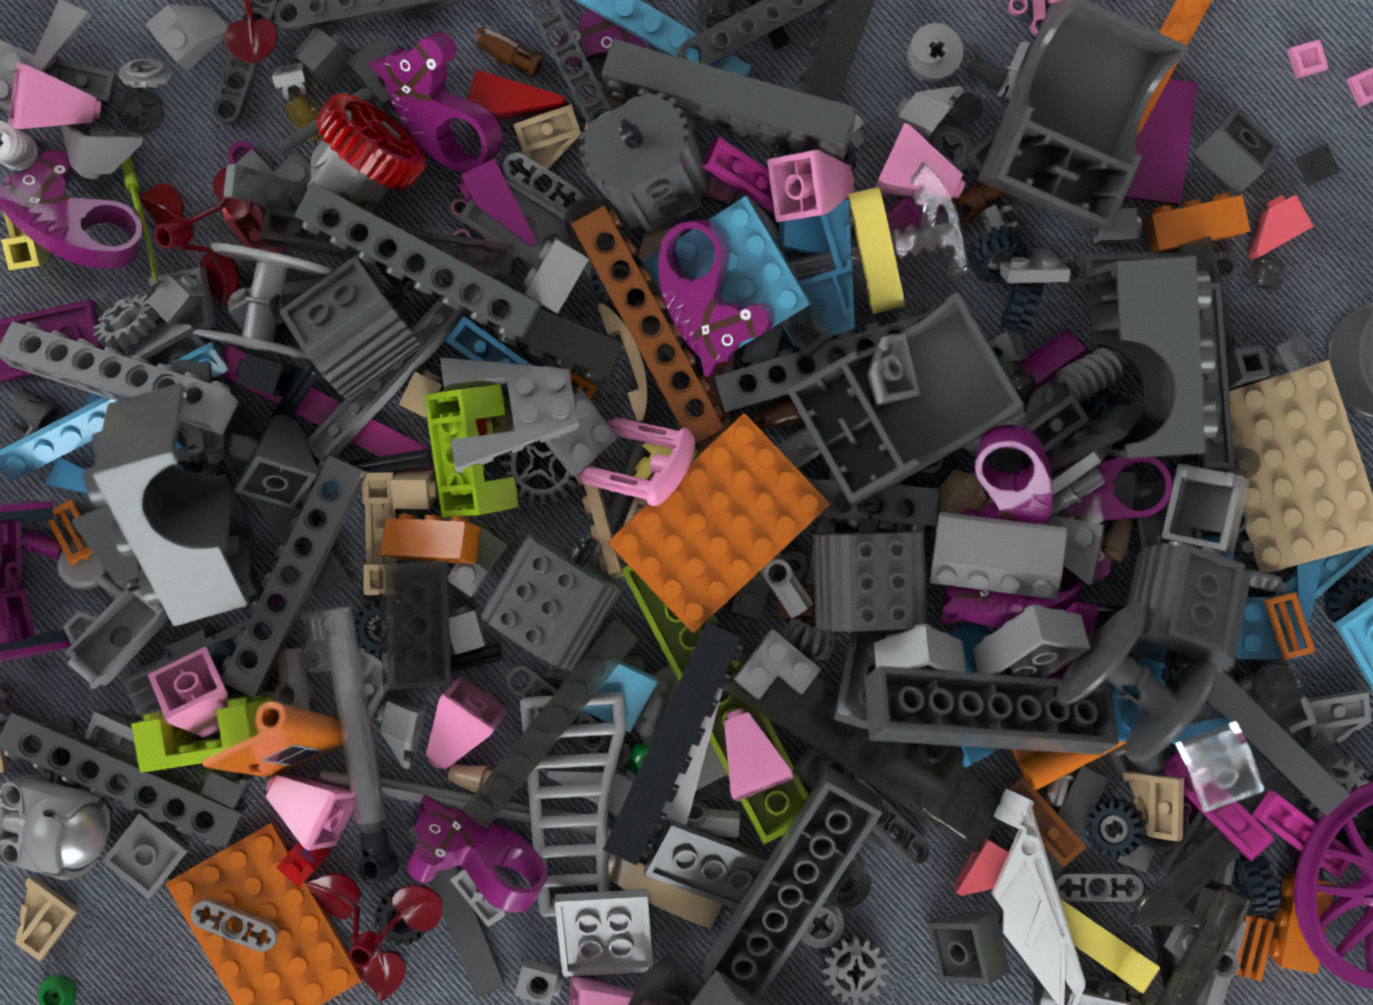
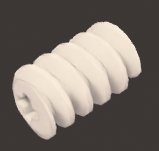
M0 121V163L13 170L22 171L29 169L34 165L38 156L36 142L31 136Z

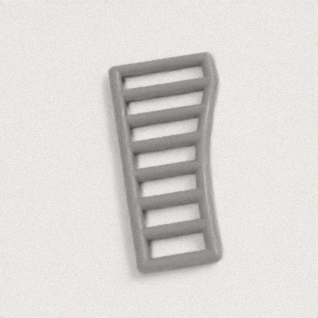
M621 692L524 697L520 700L533 848L544 861L546 868L547 858L596 856L597 873L548 875L547 869V880L538 895L539 913L542 917H556L555 904L551 905L549 888L597 885L598 892L610 891L608 852L604 851L603 848L608 839V819L614 777L627 729L625 700ZM595 705L613 706L614 722L534 727L533 709ZM613 735L608 753L537 757L536 739ZM605 766L601 783L540 787L538 769ZM599 796L596 814L542 815L541 799ZM596 826V843L545 846L544 829Z

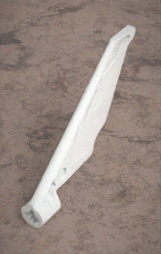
M1005 789L1000 800L1001 803L998 805L993 817L1019 830L992 890V895L1003 909V933L1057 1005H1064L1065 981L1074 993L1070 1005H1077L1086 982L1032 808L1034 801Z

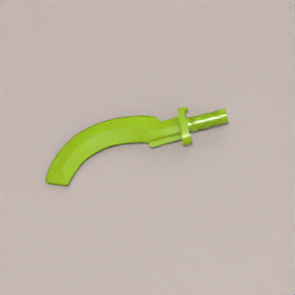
M130 155L121 164L126 189L129 194H132L137 215L142 223V232L150 260L152 276L158 286L157 264L138 196L141 189Z

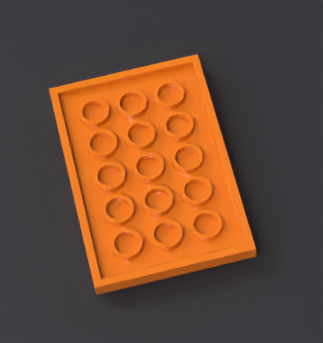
M743 413L690 463L681 482L667 500L657 506L647 504L607 543L688 629L694 633L818 517L830 503L753 421Z
M274 821L172 878L165 884L234 1005H321L360 983L363 978L358 972L357 966L350 962L348 950L326 911L312 893L309 892L306 886L308 880L298 888L276 868L288 854L290 848ZM204 898H214L275 923L279 929V939L271 949L264 952L256 951L197 927L191 919L192 908ZM208 906L200 910L204 913L203 918L205 920L214 916L210 914L211 908ZM222 912V914H221L219 917L214 916V917L220 919V920L216 923L218 926L220 925L221 919H222V918L224 917V915L226 914L225 912ZM233 916L228 919L227 925L232 932L242 931L243 922L240 918ZM251 923L249 931L245 934L246 937L254 932L251 930L254 924ZM263 929L260 933L254 932L261 936L260 941L263 943L267 939H271L267 936L268 931L266 929Z

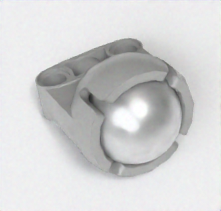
M27 774L2 785L0 788V862L3 866L7 868L16 866L59 880L80 878L95 866L98 861L96 858L107 844L110 831L109 809L97 795L87 790L40 780L33 774Z

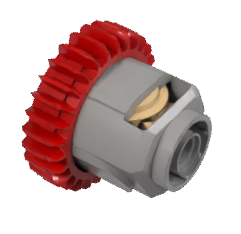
M340 93L333 95L327 101L317 117L316 125L323 139L311 157V180L307 185V189L311 182L372 213L390 188L394 187L396 190L407 189L418 180L427 165L426 155L423 154V148L419 147V144L412 138L411 134L404 129V125L398 124L395 118H391L385 111L379 110L375 104H369L366 99L360 100L357 96L351 97L349 94L343 95ZM333 210L330 212L340 217V214L337 210Z

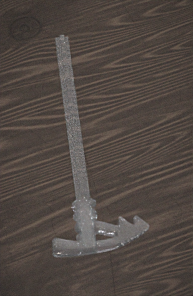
M922 162L911 177L912 185L914 187L920 186L914 194L916 204H925L920 229L916 230L913 225L907 226L905 233H901L898 228L893 229L891 240L894 254L900 260L906 258L907 251H910L913 256L920 255L921 248L925 247L926 251L930 253L935 251L936 244H939L942 249L949 248L947 264L950 275L952 277L966 275L964 243L955 206L941 179L925 162ZM943 204L948 221L947 223L935 226L938 205ZM858 244L851 246L852 265L862 262ZM831 251L787 261L796 278L836 269ZM659 292V295L665 304L663 295L661 294V292Z

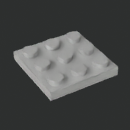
M648 889L555 894L554 903L562 977L654 972Z

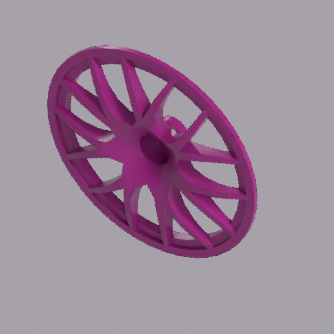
M1369 782L1349 792L1350 796L1327 816L1324 814L1311 831L1297 866L1294 901L1299 928L1306 944L1318 961L1331 973L1344 981L1359 987L1373 989V853L1364 844L1352 819L1357 813L1373 804V782ZM1343 826L1354 853L1329 847ZM1324 855L1338 857L1356 864L1362 875V878L1352 884L1332 885L1317 883ZM1316 891L1340 896L1320 917L1318 916ZM1365 904L1364 915L1334 950L1326 938L1323 929L1344 912ZM1364 938L1366 970L1354 967L1343 959L1346 953Z

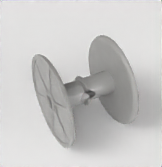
M211 243V249L215 253L256 265L250 296L245 297V301L248 302L242 336L204 329L195 330L193 335L253 350L310 360L301 349L273 343L279 311L285 307L281 302L287 273L325 278L334 270L316 263L269 251L231 244ZM276 296L274 312L272 314L268 306L270 299Z

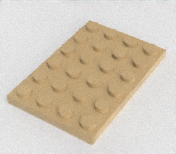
M1330 361L1320 362L1229 391L1235 468L1227 469V472L1243 476L1250 482L1243 510L1248 516L1246 531L1249 540L1254 544L1253 553L1259 571L1270 573L1372 545L1373 492Z

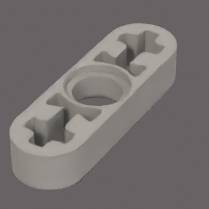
M512 152L504 158L503 171L512 181L564 213L572 214L582 207L583 195L580 190L520 152ZM518 158H521L523 160L522 166L529 171L531 165L537 167L530 175L528 184L522 181L527 177L519 171L515 175L510 173L511 166L508 165L510 160L516 161ZM539 174H547L552 180L550 189L545 192L538 191L534 186V180ZM557 182L563 184L559 190L565 194H569L571 191L575 192L574 198L577 201L575 205L569 204L567 207H564V200L558 195H555L554 200L549 198L555 192Z
M1062 871L1055 881L1059 897L1064 901L1132 902L1137 900L1143 893L1142 881L1130 871ZM1095 878H1101L1105 881V889L1100 894H1093L1089 890V884ZM1111 878H1114L1113 882L1116 885H1125L1127 879H1129L1135 886L1130 888L1129 893L1126 894L1122 888H1113ZM1065 879H1069L1074 885H1082L1084 894H1081V890L1078 887H1071L1068 889V893H1065L1059 886L1065 884Z
M204 898L192 908L191 919L197 927L256 951L264 952L271 949L279 939V929L275 923L214 898ZM208 906L211 908L210 914L219 917L222 914V912H225L226 914L221 919L220 925L218 926L216 923L220 920L219 918L211 916L210 918L205 920L203 918L204 913L200 910H203L205 907ZM235 916L242 920L243 929L241 932H232L228 928L227 922L230 917ZM252 923L254 924V927L251 929L252 931L260 933L263 929H266L268 931L267 936L271 939H267L263 943L260 941L261 936L252 932L248 937L245 934L249 931Z

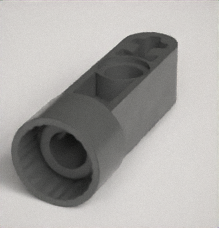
M1084 975L1086 986L1077 1005H1155L1156 999L1148 990L1143 994L1128 984ZM1035 976L1032 994L1033 1005H1057ZM1065 981L1064 1005H1070L1074 993Z

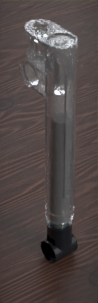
M349 605L301 612L299 618L304 619L307 636L304 638L305 647L300 653V661L303 668L312 673L331 671L352 804L355 809V823L362 825L363 831L359 834L363 858L359 861L358 873L365 883L374 884L395 875L399 869V860L395 852L390 850L387 829L382 827V821L387 817L385 806H383L384 799L353 607Z

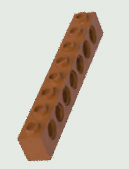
M605 206L571 224L681 428H688L691 431L695 444L724 429L721 421L726 418L717 402L713 405L710 403L706 394L711 392L703 375L698 378L696 377L692 369L696 362L688 348L681 349L677 339L682 336L673 320L667 323L662 313L667 308L659 293L652 295L647 286L652 280L644 265L637 267L632 256L637 254L630 239L628 237L622 239L617 228L622 225L613 209L607 211ZM602 233H610L615 239V245L609 251L599 249L596 244L597 237ZM622 260L628 263L630 273L626 278L618 279L613 276L611 268L616 261ZM633 288L641 289L645 295L644 302L637 307L631 306L627 302V293ZM648 316H654L659 320V329L653 334H647L642 329V321ZM662 344H670L674 348V356L669 361H661L657 357V349ZM683 371L688 374L689 382L684 388H676L672 385V376L676 372ZM692 399H700L703 402V410L698 415H690L686 410L687 403Z

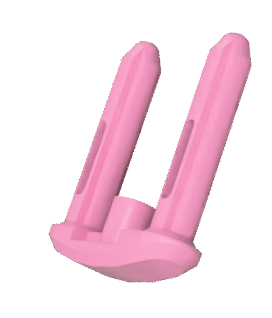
M622 418L609 420L607 423L617 436L672 448L673 451L670 457L655 454L652 457L650 469L655 474L651 481L594 467L584 468L578 474L579 479L586 485L646 499L651 506L660 505L677 488L691 463L695 450L693 434L688 428H682L680 431Z

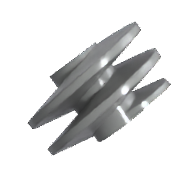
M941 23L925 25L913 35L906 52L908 68L921 81L929 83L943 82L953 76L960 66L963 58V43L959 34L947 25ZM934 48L940 51L939 56L937 55L936 58L930 56Z

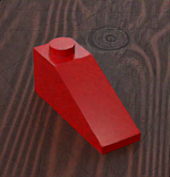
M477 69L467 100L489 110L496 120L550 112L567 105L565 96Z

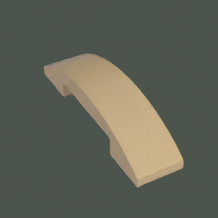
M604 303L600 304L598 308L608 336L621 334L639 387L637 390L628 392V396L637 422H644L648 404V386L642 357L625 324Z
M368 472L362 484L363 503H365L366 563L363 565L364 595L396 594L398 560L381 555L385 519H398L397 509H393L390 479L394 476V472Z
M611 854L608 861L609 880L625 890L648 889L650 904L685 920L711 929L723 904L644 876L646 864L642 863V859L639 860L636 866Z

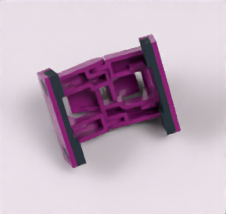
M30 500L0 503V662L49 654L71 646L64 629L35 634L25 590H20L22 587L21 522L53 520L52 501Z

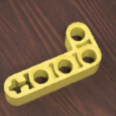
M875 187L848 194V201L867 283L866 293L870 310L875 314L905 307L880 188Z
M1060 899L1074 946L1144 994L1160 967Z

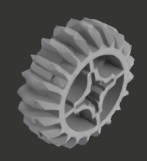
M534 443L525 445L524 447L531 458V462L528 468L521 474L519 472L518 460L522 450L512 453V451L504 453V455L511 456V460L502 461L501 466L511 467V471L504 473L503 478L514 477L516 487H521L517 496L522 498L526 492H529V503H534L536 495H540L541 505L546 504L547 495H550L552 502L556 503L558 502L556 492L560 491L562 496L568 497L569 493L564 487L568 484L571 488L576 489L578 486L571 480L572 476L567 470L563 479L560 480L554 467L558 458L552 451L543 453ZM533 451L542 458L551 457L550 464H548L550 465L549 472L544 469L534 470L536 468L535 464L538 462H535L537 456ZM538 474H542L550 480L553 487L537 489L527 484L526 481Z

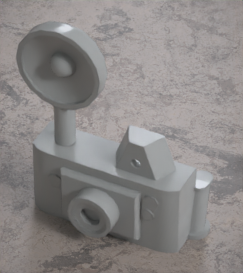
M80 539L83 546L87 547L88 545L85 540ZM73 541L68 544L73 554L78 551ZM62 550L58 557L57 568L59 576L68 586L76 590H89L100 585L115 598L98 618L78 611L63 627L72 644L65 651L70 657L67 664L90 683L89 687L91 689H95L100 684L105 686L113 680L162 628L169 617L162 604L150 606L146 602L141 590L126 592L109 577L108 572L94 553L89 554L88 559L83 560L82 558L77 561L78 564L72 566ZM86 628V631L82 633V629Z

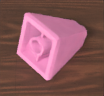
M16 61L8 123L13 128L27 129L91 123L93 119H99L101 101L96 100V97L24 62Z
M904 123L875 187H879L881 193L950 201L952 197L959 198L966 182L961 180L963 174L911 125Z
M819 150L767 160L776 222L828 214L844 201L848 194L855 192V179L851 166Z
M206 646L148 674L168 723L203 738L220 731L216 710L227 706V691Z
M459 675L439 699L426 751L429 762L439 769L450 767L489 737L505 717L509 708Z
M744 708L726 715L728 720L725 721L730 792L734 800L739 801L794 779L791 769L748 712L745 713Z
M289 774L272 776L266 786L268 791L266 795L267 800L303 848L308 851L336 846L358 802L356 790L349 789L347 786Z
M588 976L570 977L569 1005H653V1001L648 1000L644 994Z

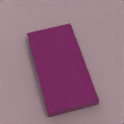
M1168 80L1141 132L1136 136V153L1141 155L1142 158L1124 197L1125 199L1177 206L1181 204L1198 83Z
M92 299L0 319V343L12 321L23 325L30 322L38 325L45 332L52 333L53 330L67 335L70 340L78 341L81 338L93 343L96 348L104 350V347L94 336L96 332L94 326L98 325L99 321L95 301ZM0 358V383L35 376V374L10 367Z

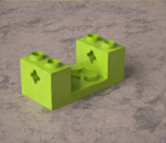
M501 384L424 395L442 517L482 515L518 508V492L514 477L484 479V465L479 463L463 468L464 471L461 473H456L451 439L479 436L476 419L505 415Z
M246 694L240 698L227 700L228 706L216 710L221 737L212 740L211 737L196 740L195 734L168 723L162 709L143 714V720L131 724L140 773L200 764L203 760L259 734L255 720L256 713L264 703L274 702L273 696L261 697L259 695L254 698Z

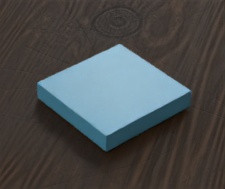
M602 652L580 694L621 692L625 700L626 731L630 733L655 688L658 678ZM612 705L576 707L608 723L614 722Z

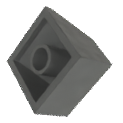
M1235 106L1201 142L1194 154L1198 157V161L1202 166L1211 169L1220 177L1221 183L1226 188L1233 190L1239 195L1266 170L1280 147Z
M971 911L927 922L940 982L991 984L1010 972L997 912Z

